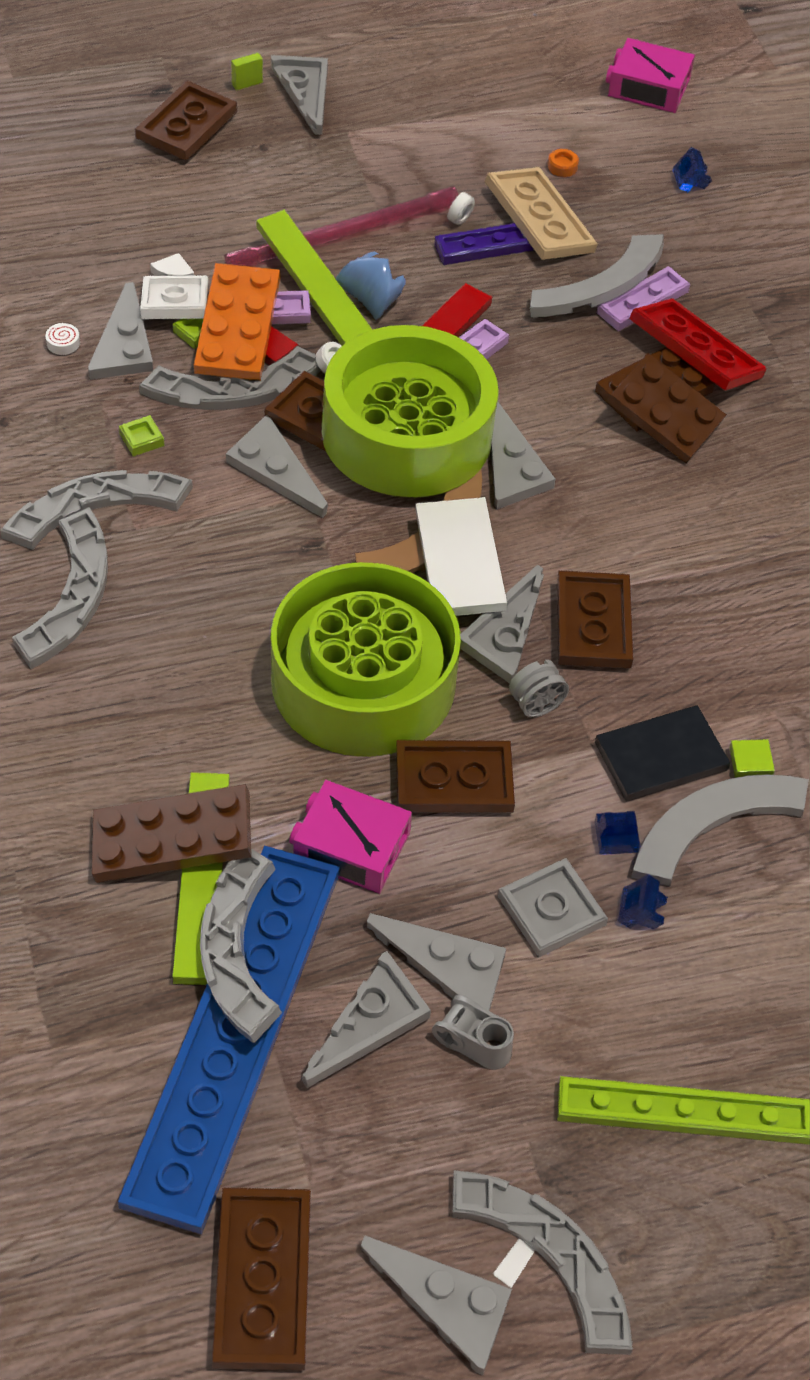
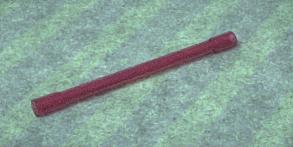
M454 186L428 193L423 197L302 232V234L311 246H315L421 213L450 207L458 196V192ZM268 243L255 247H246L224 255L225 264L249 267L277 257Z

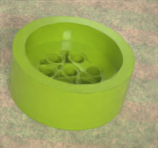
M395 325L362 333L346 342L337 350L325 372L322 436L325 450L334 465L344 475L359 485L379 493L399 497H426L453 490L473 478L481 470L489 456L499 392L496 375L487 359L476 348L461 338L445 331L425 326Z
M359 562L336 565L312 574L288 592L281 601L273 618L271 628V686L279 712L291 728L300 736L323 749L343 755L357 757L383 756L396 753L397 740L426 739L442 724L452 707L455 697L461 644L460 628L456 615L446 598L434 586L421 577L398 567L379 563Z

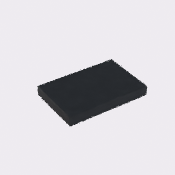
M698 705L598 734L595 738V745L626 802L728 771L730 766L728 757Z

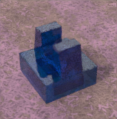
M690 147L672 168L678 188L683 191L689 192L693 186L705 189L712 182L711 177L705 174L708 168L704 163L701 152L693 147Z
M635 811L596 814L594 823L600 855L639 852L640 840Z
M647 874L624 887L618 922L629 928L637 924L651 929L663 925L665 917L656 912V909L667 904V896L659 891L660 881Z

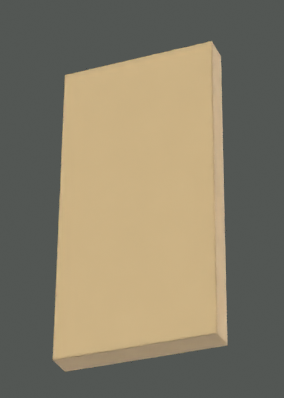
M540 167L487 173L486 185L542 260L595 253L598 243Z

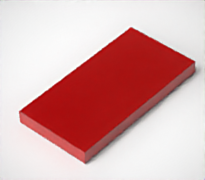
M673 298L633 309L629 317L632 322L725 391L761 379L767 370L766 366Z

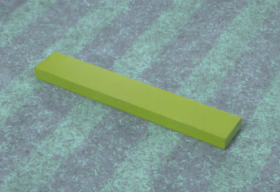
M285 209L257 220L256 228L299 288L302 291H309L310 303L342 346L352 338L372 330Z
M191 772L189 793L229 787V774ZM223 862L182 869L173 984L207 985L208 983L201 960V925L206 905L211 902L217 888L216 882L223 871Z
M560 1076L557 1121L810 1145V1099Z

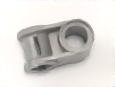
M454 996L450 1003V1011L442 1021L436 1022L432 1028L435 1038L447 1048L460 1052L485 1068L492 1070L505 1067L512 1057L514 1032L511 1024L506 1019L479 1006L475 1001L466 996ZM490 1040H497L502 1044L498 1046H492L487 1044L486 1042Z

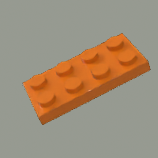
M215 263L194 361V374L261 381L280 283V270Z

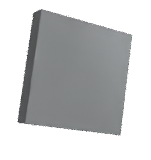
M567 858L508 884L498 891L499 899L538 958L607 925V916Z

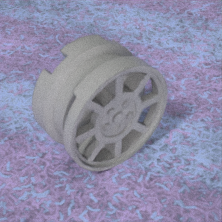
M545 660L542 665L536 661L521 669L511 680L509 691L514 699L519 702V706L526 716L539 717L551 712L565 700L569 693V685L559 675V671L554 663L550 660Z

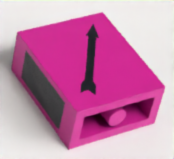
M627 38L623 48H618L616 51L614 66L610 65L607 71L606 83L610 84L608 96L676 113L691 79L695 55Z
M325 780L319 793L313 792L311 794L305 811L307 815L303 823L298 821L293 827L289 843L293 844V854L340 867L339 879L380 894L410 835L412 812Z

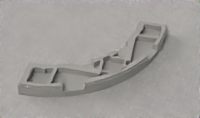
M664 235L632 236L631 243L625 254L611 267L591 278L566 286L532 290L531 317H549L572 313V308L586 304H589L590 307H595L626 293L647 277L648 270L652 266L655 267L659 262L663 252Z
M296 346L285 357L267 366V369L262 372L261 381L220 377V381H205L200 379L199 376L178 373L158 365L139 385L140 394L174 406L202 410L236 409L272 401L303 371L316 376L321 370L316 362V354Z
M127 470L101 472L73 479L49 489L47 495L38 499L33 504L29 502L24 505L0 530L1 538L33 550L49 532L59 526V520L88 507L94 510L113 505L141 504L162 507L177 512L193 488L192 480L157 471H149L148 474H127Z
M90 507L58 521L59 530L67 542L71 555V572L62 591L60 601L52 611H48L36 623L12 637L14 646L30 669L48 661L74 641L88 625L102 600L108 573L107 550L102 529Z
M752 775L728 779L695 791L670 808L653 826L637 855L631 878L670 887L675 869L685 852L689 849V845L701 834H705L716 826L730 821L731 817L751 813V815L782 814L802 817L809 779L784 775Z
M251 849L252 857L229 861L220 874L211 902L206 905L201 925L200 949L205 977L218 1006L232 1025L252 1043H255L282 1012L279 1005L267 997L257 986L248 971L245 960L244 931L249 911L258 892L276 870L271 860Z
M454 1170L452 1218L470 1219L500 1228L526 1242L547 1260L558 1273L575 1302L584 1333L585 1353L631 1355L633 1350L631 1328L624 1299L608 1270L609 1266L584 1231L559 1208L537 1194L531 1195L520 1188L509 1185L508 1181L497 1177Z

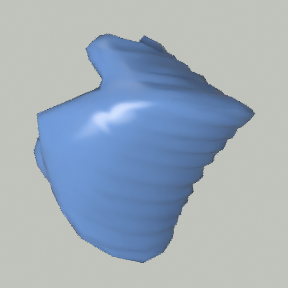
M374 251L346 264L337 275L336 280L342 289L348 291L359 302H362L363 306L373 315V318L378 320L391 303L401 295L406 280L403 275L392 279L388 259L373 257L378 254Z

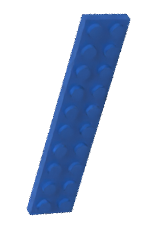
M265 845L261 855L271 860L276 870L258 892L249 911L244 931V953L251 977L265 995L279 1005L282 1014L255 1043H252L226 1018L207 983L118 1199L119 1209L201 1235L340 872V867Z

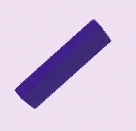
M515 223L435 236L434 242L443 265L533 251V247Z

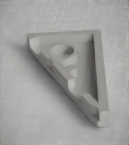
M271 55L272 70L313 133L322 135L328 58Z
M134 282L125 284L89 363L90 380L153 371V360L143 319H141Z
M497 401L491 443L492 479L495 495L494 507L496 510L554 489L555 486L554 476Z
M266 415L226 453L227 464L321 518L327 514V501L269 416Z
M539 565L535 566L505 594L507 611L483 613L460 634V649L508 683L511 682L517 673L544 577L542 574L543 568Z
M372 913L369 914L367 928L371 929L375 936L386 946L391 943L406 955L407 962L431 982L438 983L452 999L456 995L466 996L475 1001L479 1006L490 1011L504 962L506 948Z
M388 951L380 956L375 970L367 981H363L357 990L356 998L348 1003L331 1028V1035L320 1051L316 1050L308 1062V1068L303 1073L301 1079L306 1088L430 1018V1008Z
M364 1236L361 1250L368 1255L370 1263L381 1274L384 1272L402 1290L401 1295L426 1321L432 1322L437 1327L439 1335L448 1344L452 1342L471 1362V1368L476 1373L483 1375L512 1289Z

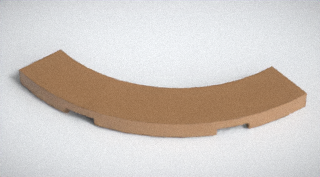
M480 470L463 485L446 492L443 501L481 498L482 471ZM419 531L395 545L370 552L355 553V563L386 564L411 573L418 570L425 571Z

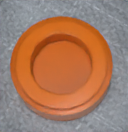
M568 149L554 150L548 158V170L558 177H570L578 170L579 158L573 151Z

